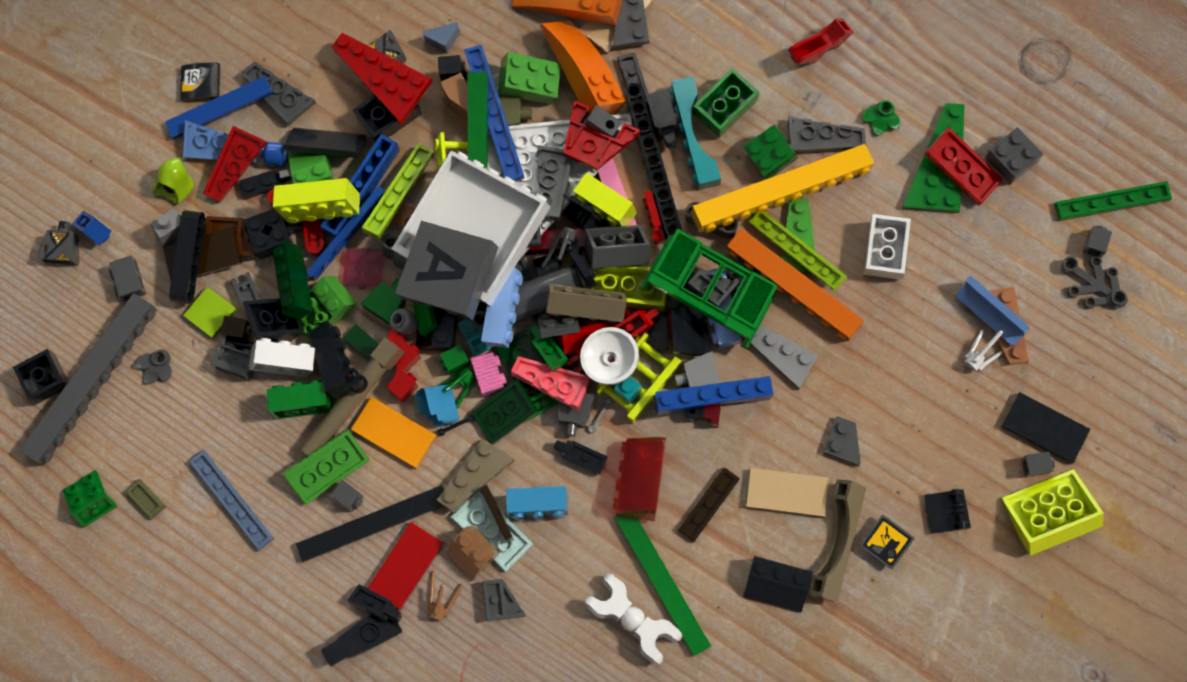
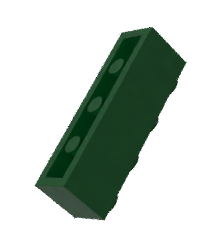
M284 241L272 249L282 315L301 320L313 312L303 251L301 246Z

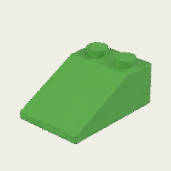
M302 152L288 153L294 184L335 179L328 155Z

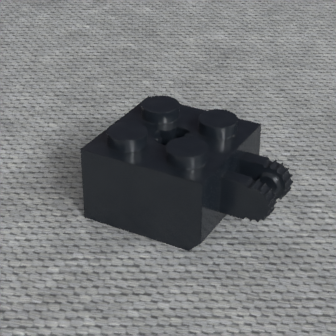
M668 89L647 94L646 104L657 141L664 140L667 149H672L676 145L677 130H680L678 112L675 113L674 97L669 95Z
M275 208L244 219L254 252L260 260L272 256V249L284 241L294 244L291 235L303 230L302 224L288 227L287 224L290 223Z

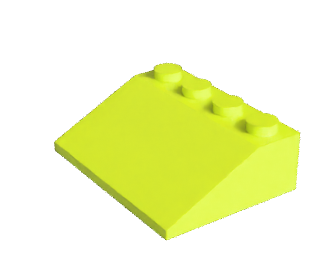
M1074 469L1002 498V502L1020 541L1030 556L1103 527L1104 513Z

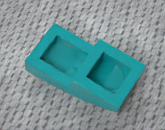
M464 319L457 323L474 357L492 349L491 346L481 342L483 331L475 327L470 319Z

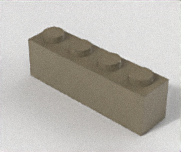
M549 284L545 306L546 313L553 316L567 315L571 318L584 317L593 321L600 319L607 320L610 323L623 322L627 299L625 293Z

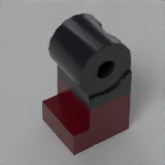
M710 405L684 411V415L690 422L698 420L710 421L711 427L718 428L721 406Z

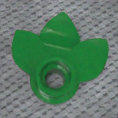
M887 100L879 102L877 106L869 107L862 117L863 122L872 123V130L876 136L884 134L888 127L897 130L900 124V118L894 112V105ZM882 108H886L888 112L884 113Z

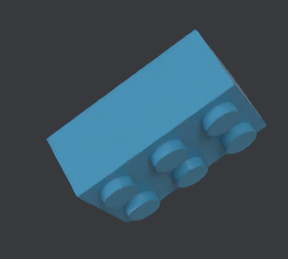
M566 486L506 489L507 514L514 521H524L525 517H533V520H543L545 516H553V519H563L564 515H569Z

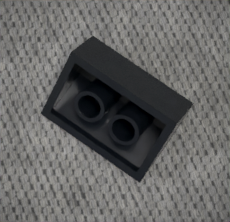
M433 307L437 327L426 336L420 335L418 328L416 347L419 350L446 352L454 347L458 316Z
M754 556L743 597L801 613L813 572Z

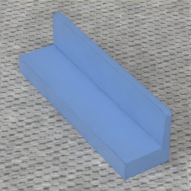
M971 275L965 280V285L955 295L960 302L996 333L1003 331L1001 337L1011 346H1015L1029 331L1030 326Z

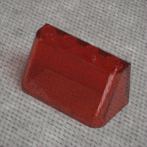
M627 438L626 442H622L621 453H624V460L619 461L618 472L622 473L621 479L616 481L615 489L619 493L618 498H614L613 510H616V516L655 521L666 438Z

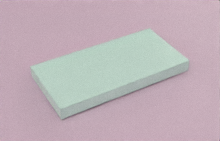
M478 490L451 518L463 530L467 526L474 525L500 553L494 561L507 572L534 544L502 513L514 538L513 541L506 542L483 494Z

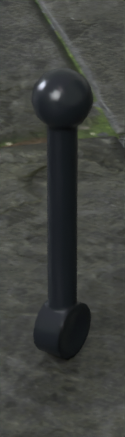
M469 414L466 419L445 429H439L437 433L439 436H443L445 432L464 423L474 422L475 418L472 414Z

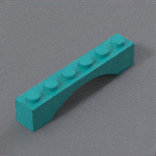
M692 76L671 81L669 94L674 97L676 104L674 106L675 113L678 112L680 119L679 131L685 137L682 141L684 150L689 152L687 157L689 168L693 167V183L698 185L699 190L721 185V176L717 161L703 151L696 141L692 130L691 116L693 106L696 104L698 97L694 78Z

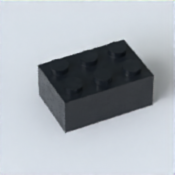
M374 95L353 109L357 120L374 142L377 141L381 134L389 138L422 115L421 109L417 104L401 125Z

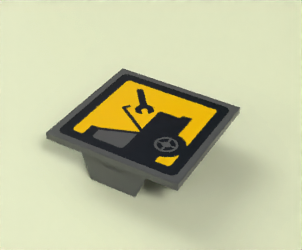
M882 514L859 546L892 570L915 538Z

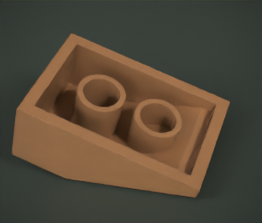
M459 73L442 81L440 92L446 107L450 106L455 114L468 122V86L462 74Z

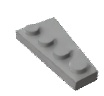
M760 324L750 343L755 350L761 353L769 363L774 365L798 389L802 386L818 358V355L762 324Z

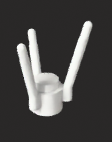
M983 329L980 330L970 351L965 356V364L975 372L978 369L981 371L986 365L1002 355L1003 352L999 351L986 361H984L985 357L983 356L1003 334V331H999L980 353L978 351L974 353L984 333Z

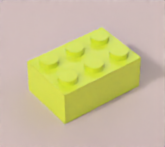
M588 173L583 176L573 190L576 198L581 201L580 204L590 205L595 209L594 212L601 216L600 220L605 218L609 221L611 227L628 226L637 214L631 201Z

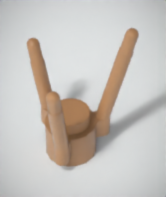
M432 571L427 611H429L428 617L443 621L444 616L448 617L449 610L459 595L463 584H459L447 607L444 608L445 604L440 603L444 584L440 585L437 600L433 602L435 571Z

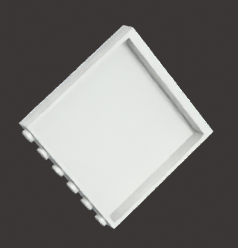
M450 151L392 247V250L402 257L408 258L421 220L492 240L498 246V250L490 273L485 279L480 301L492 306L549 211L550 205L546 202L547 198L538 193L536 196L530 193L531 190L524 185L518 187L515 185L514 180L507 176L505 178L500 177L499 173L492 168H489V170L483 168L484 165L477 160L473 162L468 160V156L464 153Z

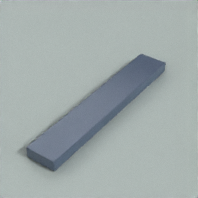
M202 450L189 461L190 465L258 551L275 539L205 450Z

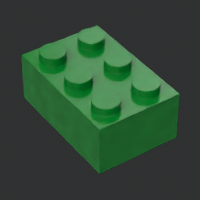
M731 68L693 106V115L720 138L758 101L759 91Z
M313 380L310 382L311 384L304 385L301 382L292 383L288 387L274 385L272 389H266L268 412L276 419L328 413L333 407L332 395L325 390L322 380Z

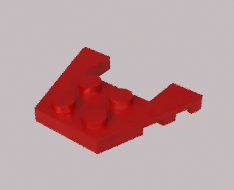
M574 101L563 154L569 159L598 171L639 136L640 130L624 123L616 138L610 137L582 124L590 112V107Z

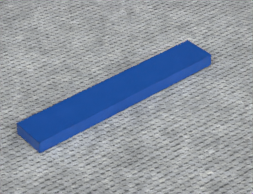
M263 76L169 119L165 123L171 138L176 139L184 135L185 121L204 126L273 93L267 78Z
M378 186L359 208V215H354L306 272L310 277L315 280L320 277L368 219L386 192L384 189Z

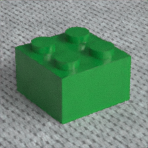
M774 124L743 146L766 179L772 178L799 159L779 128Z

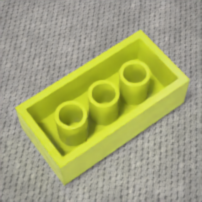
M347 178L274 186L273 207L289 223H297L304 220L316 221V219L323 218L330 220L334 219V217L349 218L352 215H359L360 193Z
M632 265L620 268L593 269L596 274L594 280L597 286L592 289L625 293L627 299L626 308L651 310L656 307L660 312L665 310L666 293L652 285L648 287L646 292L639 289L651 267Z

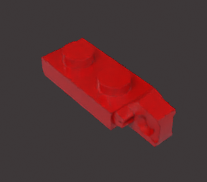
M652 191L644 192L646 198L642 199L645 210L649 209L651 215L647 217L650 227H654V231L651 234L655 245L664 243L666 239Z

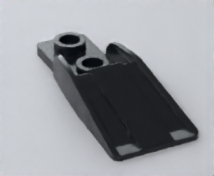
M370 615L338 637L336 641L322 648L321 653L328 665L332 667L347 657L348 659L354 658L401 634L402 629L399 624L389 619L383 621Z

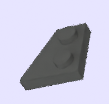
M699 270L690 279L687 286L700 297H703L715 274ZM721 275L707 301L719 307L739 285L740 280L726 279Z
M503 579L482 582L487 621L525 617L524 611L516 602L515 597L509 591Z

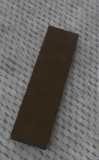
M724 467L678 531L695 542L740 478Z

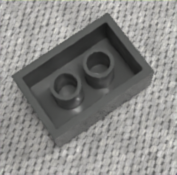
M641 225L585 229L584 250L592 269L649 264L650 243Z

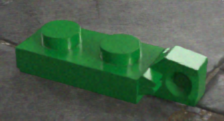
M536 324L529 327L533 338H531L533 346L552 372L569 362L552 337L541 338L540 330Z

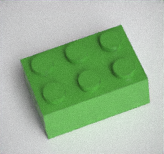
M507 52L501 59L498 94L551 105L558 98L560 64Z

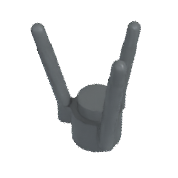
M563 227L562 232L558 233L553 246L541 265L542 268L546 266L559 242L562 246L558 260L562 259L566 246L568 247L578 242V238H576L577 231L572 228Z

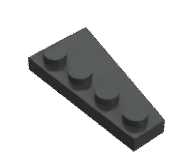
M623 0L615 26L613 49L650 44L643 0Z
M255 61L241 72V75L248 83L263 76L267 78L273 94L263 99L288 126L316 103L313 98L308 97L299 89L289 85L285 80L278 78Z
M537 145L539 194L547 198L546 202L550 205V209L544 218L560 221L565 199L563 194H566L573 160L564 156V149Z

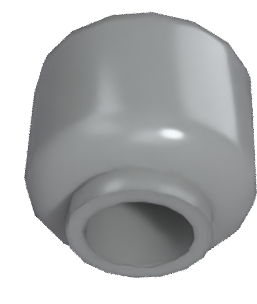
M397 309L393 312L390 319L391 328L395 332L404 335L414 333L418 327L416 314L407 309Z

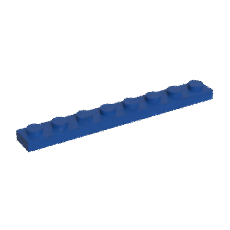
M481 44L464 49L471 72L488 73V127L504 177L507 176L514 181L524 179L525 176L483 46Z

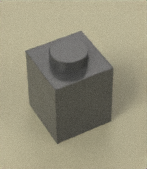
M1093 226L1088 232L1083 253L1102 258L1107 251L1112 231L1107 230L1103 226Z
M1049 452L1029 454L1022 458L1025 477L1050 474L1055 467L1054 458L1050 457Z
M344 480L339 483L331 494L333 498L350 511L358 509L364 497Z

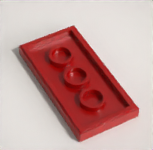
M949 127L924 153L977 206H980L1003 180Z
M411 522L368 589L391 600L392 604L401 610L444 543Z

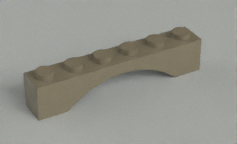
M836 480L832 496L835 517L832 541L824 561L812 574L807 593L821 600L836 603L838 601L866 487L854 481Z

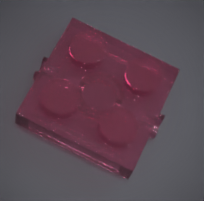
M347 248L342 284L344 286L358 287L359 289H366V287L376 288L382 282L385 257L383 250Z

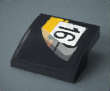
M193 63L181 66L180 100L184 102L197 99L208 101L219 97V63Z

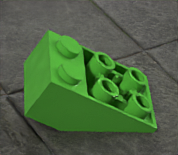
M336 276L322 277L309 291L313 312L302 318L300 322L304 331L303 335L310 343H312L309 336L310 331L327 321L334 326L357 305Z

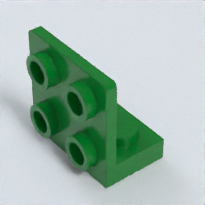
M96 470L63 490L71 515L83 527H86L117 507L114 499L105 491L99 473Z

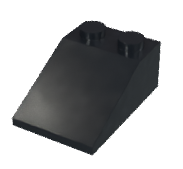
M280 298L243 302L254 338H267L275 343H279V341L290 342L304 332L300 320L282 315Z

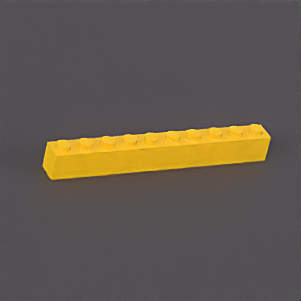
M863 144L694 205L691 215L699 233L703 231L706 233L711 232L722 224L723 226L730 225L734 222L733 220L739 218L744 220L755 212H758V214L763 213L769 207L782 206L791 199L796 201L807 193L812 195L821 188H831L840 181L848 182L859 174L864 176L870 173L874 162L866 145Z

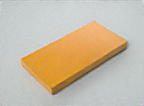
M373 397L370 398L351 428L353 432L416 469L437 437L436 434Z

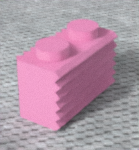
M493 351L470 358L483 397L500 392L505 388L504 384H507L504 372H499L498 367L501 366L498 355L494 356Z

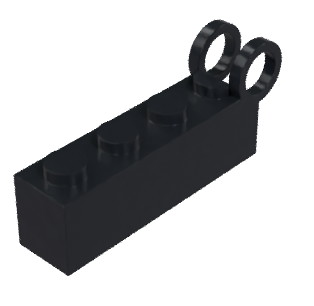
M327 321L310 331L309 336L312 346L315 348V356L325 390L335 399L349 391H352L354 394H360L365 391L368 386V380L363 375H360L355 368H349L350 361L345 355L344 350L346 348L340 339L341 332L339 328ZM359 379H363L362 387L354 390V385L357 384Z

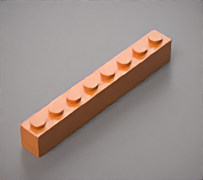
M742 228L727 245L729 255L736 260L740 258L744 261L743 265L751 271L755 269L760 273L759 275L778 285L776 288L781 294L787 293L790 296V301L796 305H803L806 313L812 317L815 315L821 319L820 323L828 329L830 326L835 329V334L842 340L846 338L850 340L863 324L864 320Z

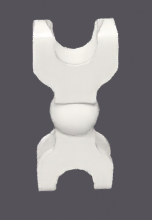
M606 574L603 578V583L611 592V598L607 601H600L593 596H589L584 600L585 607L597 618H613L617 622L620 620L625 630L635 632L634 636L639 641L641 655L654 665H660L663 661V656L655 647V640L665 637L676 643L681 640L682 633L668 620L655 621L649 617L645 619L641 609L631 607L632 603L626 596L625 584L612 574Z

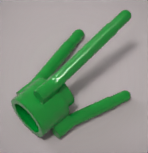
M465 367L462 371L459 370L455 375L438 386L447 385L452 382L444 389L445 392L452 389L458 383L462 387L467 386L456 402V408H458L468 391L475 385L472 381L476 377Z

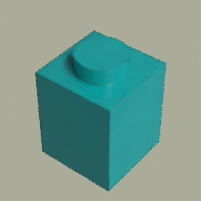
M629 377L615 386L614 393L630 405L641 392L642 385L632 377Z

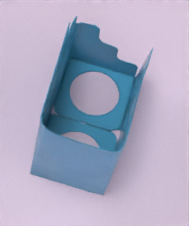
M450 384L421 388L416 392L421 415H427V419L433 421L435 427L452 425L459 420L452 389L447 392L444 391Z

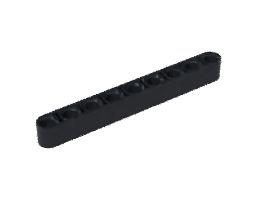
M634 82L626 87V101L634 127L639 129L641 125L648 126L647 130H640L637 140L663 232L667 240L668 236L673 237V235L668 233L670 229L674 228L677 230L678 228L682 231V227L641 85ZM632 91H637L639 94L637 96H631L629 93ZM636 108H642L644 111L642 113H636L634 110ZM646 142H651L653 146L647 148L644 146V144ZM651 159H655L658 161V163L656 165H651L649 161ZM660 176L663 178V181L655 182L653 179ZM660 194H666L668 198L665 200H661L658 196ZM670 211L673 213V216L667 218L663 213Z

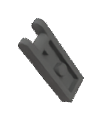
M249 272L245 273L247 280L238 284L235 278L231 279L242 306L244 301L261 300Z

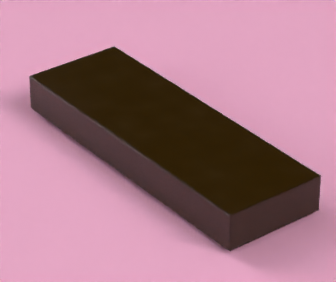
M487 485L481 487L480 490L505 541L508 543L513 541L512 533Z

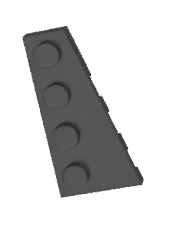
M788 116L790 146L795 153L849 150L863 144L866 145L864 128L847 125L838 126L829 122L821 123L812 121V119L804 118L803 120L794 116Z

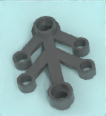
M1068 256L1062 261L1061 268L1064 272L1074 273L1090 284L1079 287L1076 285L1071 286L1067 291L1069 297L1076 298L1080 294L1101 292L1105 297H1087L1083 303L1084 307L1093 309L1098 305L1110 304L1113 308H1122L1126 305L1128 297L1124 291L1120 290L1117 277L1118 270L1115 267H1110L1105 272L1106 278L1110 280V289L1105 285L1101 267L1102 259L1099 256H1093L1089 261L1090 267L1094 270L1095 278L1078 267V260L1075 257ZM1093 260H1097L1099 264H1093ZM1066 263H1070L1072 268H1067ZM1109 271H1113L1115 276H1111ZM1071 289H1075L1077 294H1072ZM1114 297H1119L1120 302H1116ZM1087 300H1091L1093 305H1088Z

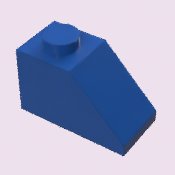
M85 211L72 224V226L98 245L106 242L110 236L111 230Z

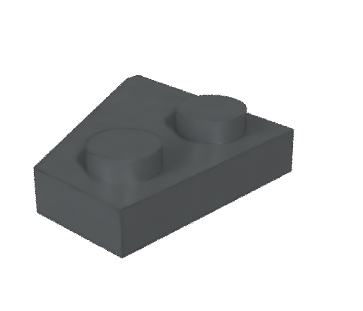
M837 416L824 454L860 466L856 423Z

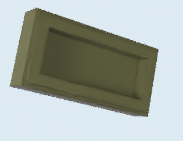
M140 478L125 491L151 520L166 507Z

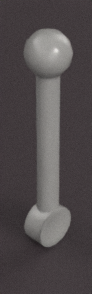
M610 397L605 399V404L593 425L588 427L590 433L596 431V425L608 405L612 404L613 401Z

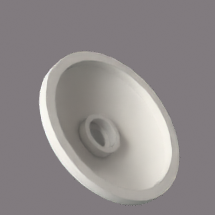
M614 327L602 328L592 333L584 342L580 354L581 365L585 373L595 382L604 385L618 384L629 378L635 371L639 361V350L633 337L626 331ZM609 358H615L613 362H608Z

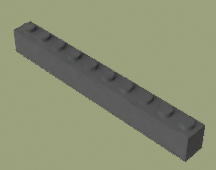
M132 294L19 451L41 465H45L52 459L56 448L63 444L67 433L76 426L77 419L87 411L91 400L98 396L101 386L108 382L114 368L121 364L122 357L132 349L135 339L142 335L146 324L155 317L157 309L137 294Z

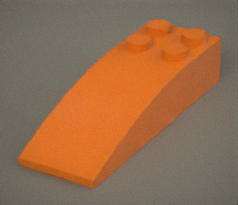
M513 0L511 6L518 9L616 26L623 0Z
M570 20L542 23L540 27L580 103L590 107L587 118L596 105L609 114H616L627 101L611 70L590 40Z

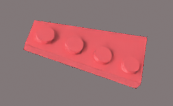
M519 356L511 370L513 377L579 411L591 382V378L588 375L563 368L552 372L547 364Z

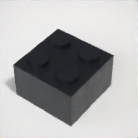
M48 349L13 367L27 399L36 405L61 392L69 382L56 354Z

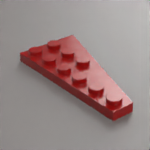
M343 32L332 45L337 55L353 70L356 76L362 80L365 86L401 125L433 82L430 77Z

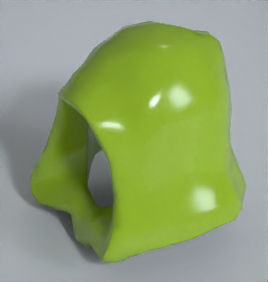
M172 158L160 165L152 189L154 195L165 196L167 200L180 204L195 186L192 177L188 174L180 159ZM163 185L170 187L175 193H168L163 188Z

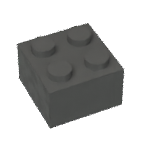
M1017 127L992 147L985 158L1011 185L1037 164L1043 153Z

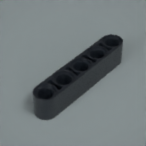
M184 210L181 214L169 298L172 302L191 304L194 299L206 219L203 212Z

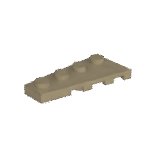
M482 438L439 496L437 502L454 513L472 498V495L481 487L487 485L492 478L497 477L505 467L510 466L515 461L514 458Z

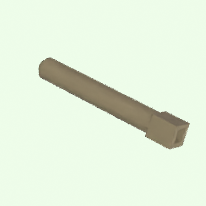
M387 338L380 342L370 355L372 356L371 360L359 373L368 380V386L365 391L360 394H354L352 391H349L342 395L300 446L302 450L301 455L306 457L333 438L387 369L391 370L405 353L402 349ZM359 379L357 384L354 385V390L362 387L363 379Z

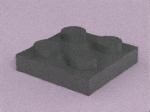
M546 311L542 314H537L541 338L580 332L577 318H571L567 315L553 316L546 313Z

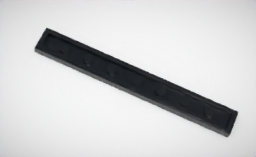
M443 486L296 543L302 562L309 561L444 507L437 502V499L444 491Z

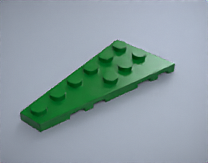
M945 104L927 150L948 127L963 140L965 104ZM924 155L902 209L959 213L961 189Z

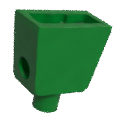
M397 278L391 287L381 282L361 302L364 309L390 325L393 312L397 309H403L406 300L401 299L395 294L399 283Z

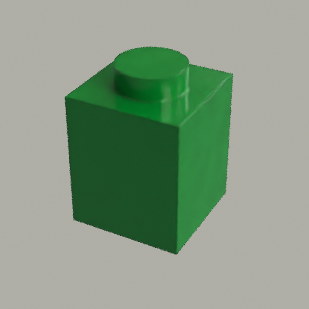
M461 344L440 354L442 360L439 362L444 372L448 370L450 375L471 365Z

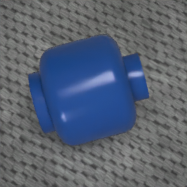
M268 142L261 150L260 158H263L265 165L281 167L283 163H287L288 151L284 150V144Z

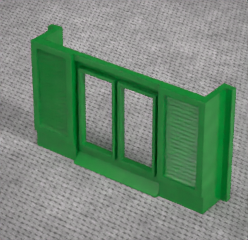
M677 228L673 237L668 236L639 289L646 292L650 285L654 286L742 336L744 339L740 346L747 350L775 297L773 294L778 285L754 271L751 272ZM701 255L719 265L702 298L683 288ZM724 269L743 278L726 311L707 301Z

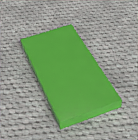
M347 428L284 471L283 475L306 505L367 463L369 458Z

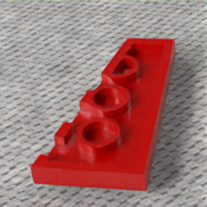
M232 126L203 194L222 202L268 142Z

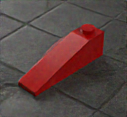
M625 309L624 319L632 315L627 309ZM579 317L577 319L580 332L553 336V339L565 355H572L582 348L584 342L592 333L602 328L614 327L620 322L610 323L607 320L600 319L593 321L588 318Z

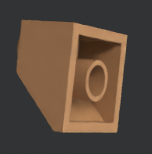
M474 525L467 526L452 541L446 551V554L471 581L500 554Z

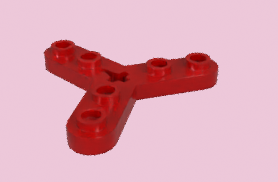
M274 188L270 190L267 196L268 201L272 206L274 198ZM322 219L303 221L305 247L314 256L322 254L325 250L324 231L320 227L323 222Z

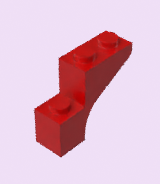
M834 19L823 30L794 44L788 51L791 54L792 60L797 64L816 63L830 48L840 47L854 32L844 19Z
M391 328L387 334L388 339L405 353L396 363L395 376L386 387L404 403L419 387L416 383L417 378L410 372L406 373L421 359L418 353L420 350L413 343L409 345L405 341L406 336L404 334L397 333Z

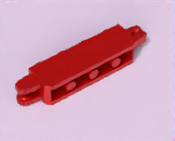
M656 307L648 312L645 309L643 311L638 310L624 319L623 322L615 325L614 328L626 331L635 340L639 335L641 336L651 329V326L654 325L653 320L660 316V313ZM581 349L576 352V356L568 360L569 362L565 364L566 367H571L579 360L581 361ZM581 366L573 372L583 373L584 369Z

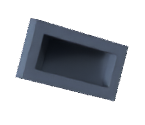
M458 22L423 31L422 33L426 43L448 53L459 36L460 29Z

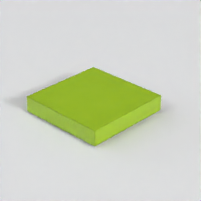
M206 287L183 316L214 339L222 328L224 316L232 317L237 309L209 287Z

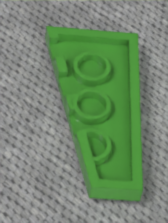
M808 198L796 201L790 200L786 229L815 251ZM784 251L782 252V259L802 274L810 273Z

